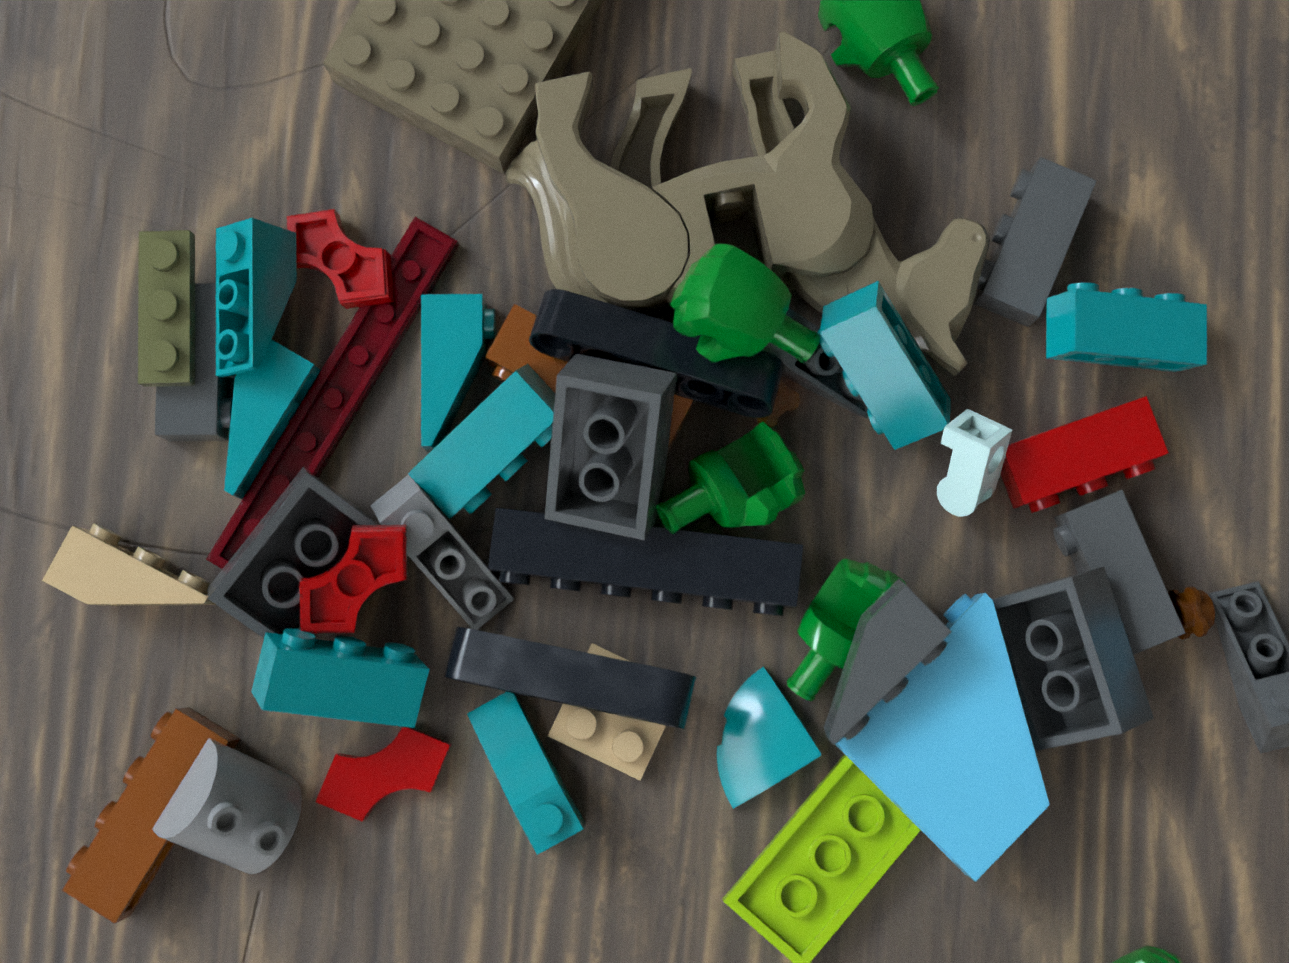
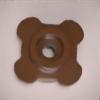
M1193 586L1186 587L1183 593H1180L1177 589L1170 590L1168 592L1169 597L1185 631V634L1178 637L1183 640L1189 638L1190 634H1195L1197 637L1206 636L1208 629L1215 622V608L1208 594L1202 590H1197Z

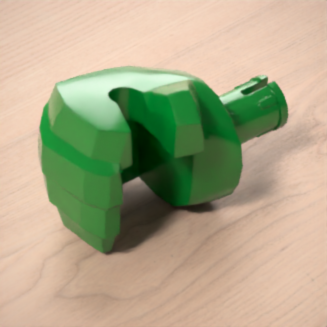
M920 0L820 1L818 18L824 32L838 27L842 35L841 45L831 54L836 67L857 66L870 78H881L893 73L912 106L922 104L937 93L939 86L934 82L919 57L927 49L932 38L930 24Z
M715 244L707 250L699 260L690 266L671 301V306L675 309L674 329L687 337L700 336L696 350L704 358L714 363L739 356H754L769 342L803 363V361L806 362L813 355L820 341V334L786 315L791 300V293L782 280L763 263L732 245Z
M762 422L749 433L720 450L708 451L691 460L688 465V472L693 486L666 502H661L656 506V510L662 523L671 534L676 533L683 526L708 512L722 527L734 528L768 525L776 520L779 511L796 505L804 498L805 489L801 477L805 470L796 454L789 450L780 434L774 432L765 422Z
M847 558L842 559L836 565L802 617L797 632L811 649L793 675L787 679V686L801 698L814 701L816 694L836 666L843 670L860 616L898 579L906 585L903 579L889 570L884 571L869 562L860 563Z

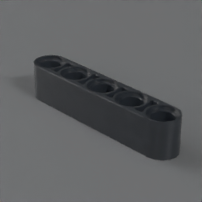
M551 289L544 293L529 336V342L534 349L542 354L569 362L575 354H581L677 373L675 395L752 418H764L772 414L784 369V364L778 357L762 350L754 356H739L714 363L704 358L696 350L700 336L687 337L681 335L674 329V323L561 289Z
M456 627L444 676L445 678L680 729H685L696 680L695 676L678 671L463 627Z

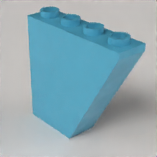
M986 593L975 594L972 598L964 594L956 600L943 615L949 621L946 626L952 631L944 639L947 642L944 651L928 665H923L920 662L905 676L909 680L908 684L893 700L885 703L881 699L867 713L870 720L856 736L849 740L843 736L835 744L966 876L975 882L1050 805L993 600Z

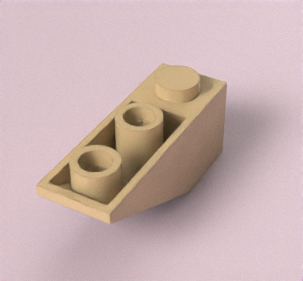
M93 523L90 530L76 526L70 528L42 579L43 582L88 605H216L208 599L207 588L210 586V582L186 570H182L180 576L165 570L162 567L166 559L139 546L135 553L118 545L122 538L120 535L96 523Z

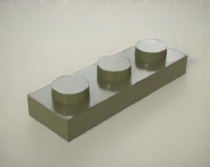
M190 230L139 231L138 384L143 387L195 385V234Z

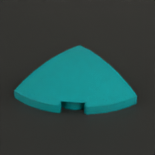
M764 666L753 673L736 691L723 715L727 720L723 731L722 743L717 745L718 773L725 795L733 809L822 755Z

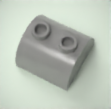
M208 738L152 830L160 838L242 872L256 874L271 866L291 840L301 811L302 795L300 786L292 776Z

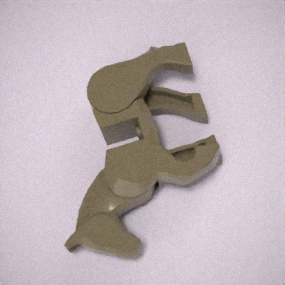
M782 31L779 32L775 50L735 58L732 74L740 90L741 104L747 116L748 135L754 157L718 162L692 170L664 183H661L660 174L663 150L670 132L683 110L690 89L692 68L637 79L633 109L613 152L610 167L594 159L582 144L580 138L582 126L594 94L592 73L585 72L535 84L538 109L537 140L526 146L513 160L506 171V182L524 187L534 201L539 218L544 259L549 278L556 289L570 291L655 317L664 313L669 307L673 308L671 306L673 295L678 285L684 280L690 266L715 245L709 219H713L714 224H724L740 219L742 212L749 211L760 262L772 270L788 289L796 290L816 310L822 313L824 305L879 281L922 352H926L940 367L953 376H956L968 364L955 342L971 311L980 275L989 250L990 237L985 227L978 221L961 217L953 219L943 230L937 243L928 250L915 254L904 261H898L895 258L872 213V204L840 164V149L848 125L851 107L822 54L814 47ZM783 99H797L804 110L805 118L795 129Z

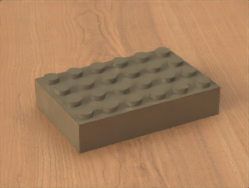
M359 0L323 64L336 85L496 171L505 174L538 116L535 84L560 78L603 0Z

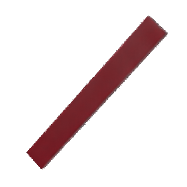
M414 217L391 255L394 302L359 307L206 558L207 561L223 569L303 467L319 478L421 309V295L431 293L459 247L457 240L421 219Z

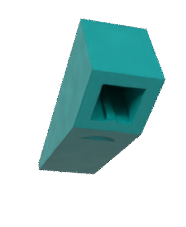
M255 218L216 228L215 350L216 376L221 378L259 369L297 281L296 233Z

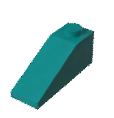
M483 294L421 295V447L427 452H431L445 438L485 359L487 339L496 338L495 309H487V303Z
M272 339L259 369L236 374L234 380L224 491L240 499L244 498L321 371L313 363Z
M505 692L467 713L507 800L536 854L544 852L583 830L586 823L515 693Z

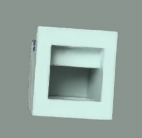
M966 409L944 427L941 444L953 449L947 476L937 486V497L946 511L959 517L968 516L976 510L980 503H983L993 495L1000 478L1012 429L969 409Z

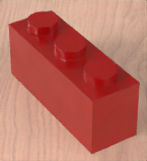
M1144 396L1009 444L1000 475L1013 509L1028 504L1031 513L1061 503L1058 493L1076 487L1078 495L1082 496L1107 487L1108 483L1105 477L1123 471L1127 480L1155 470L1156 467L1153 460L1169 453L1148 398Z

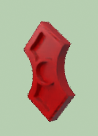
M335 209L287 216V230L296 233L297 268L314 269L327 275L335 286L338 301L345 309L394 302L391 254L386 249L363 247L351 241L345 234L340 214Z
M353 525L348 550L339 563L323 574L300 579V630L309 633H354L358 611L368 596L386 584L407 580V526Z
M402 727L396 738L387 747L375 754L358 757L337 753L333 758L315 802L363 822L368 818L375 805L390 793L407 789L431 793L452 744L417 729Z

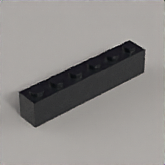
M496 508L488 569L492 572H499V582L529 586L531 576L551 579L550 588L580 592L581 583L601 585L600 594L631 598L632 589L652 591V601L682 604V596L688 595L703 597L702 607L732 610L733 601L754 603L753 613L783 616L784 607H797L803 545L678 530L676 533L671 534L666 528L652 527L645 540L548 520L545 519V513Z

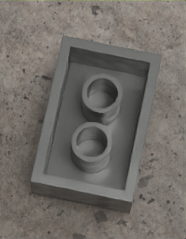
M581 354L573 356L557 374L545 519L645 540L659 517L656 506L662 502L677 373Z
M303 467L207 588L208 599L263 639L265 632L283 634L284 629H300V579L323 574L339 563L348 550L353 525L380 524Z
M1104 566L992 599L1035 751L1123 734L1154 719Z

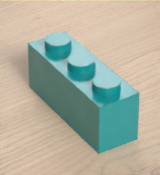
M876 281L823 306L821 325L817 331L820 334V345L827 356H835L843 368V377L847 388L853 396L860 395L866 404L870 423L876 433L879 435L885 434L894 450L944 430V427L950 423L951 399L880 282Z
M1095 283L1070 284L1067 286V292L1047 298L1046 359L1178 372L1207 365V304L1186 302V296L1178 293L1155 295L1154 298L1143 297V290L1137 288H1120L1109 293L1099 291V285Z
M527 363L511 374L424 457L408 475L449 519L463 508L469 514H472L492 495L486 488L490 482L498 475L506 482L528 461L521 453L534 441L542 448L552 439L555 393Z
M288 628L284 629L283 634L265 632L251 693L261 709L265 711L415 728L429 668L415 654V650L412 647L404 644L389 642L385 643L384 648L366 646L364 641L350 636H336L334 641L315 639V635L312 633Z

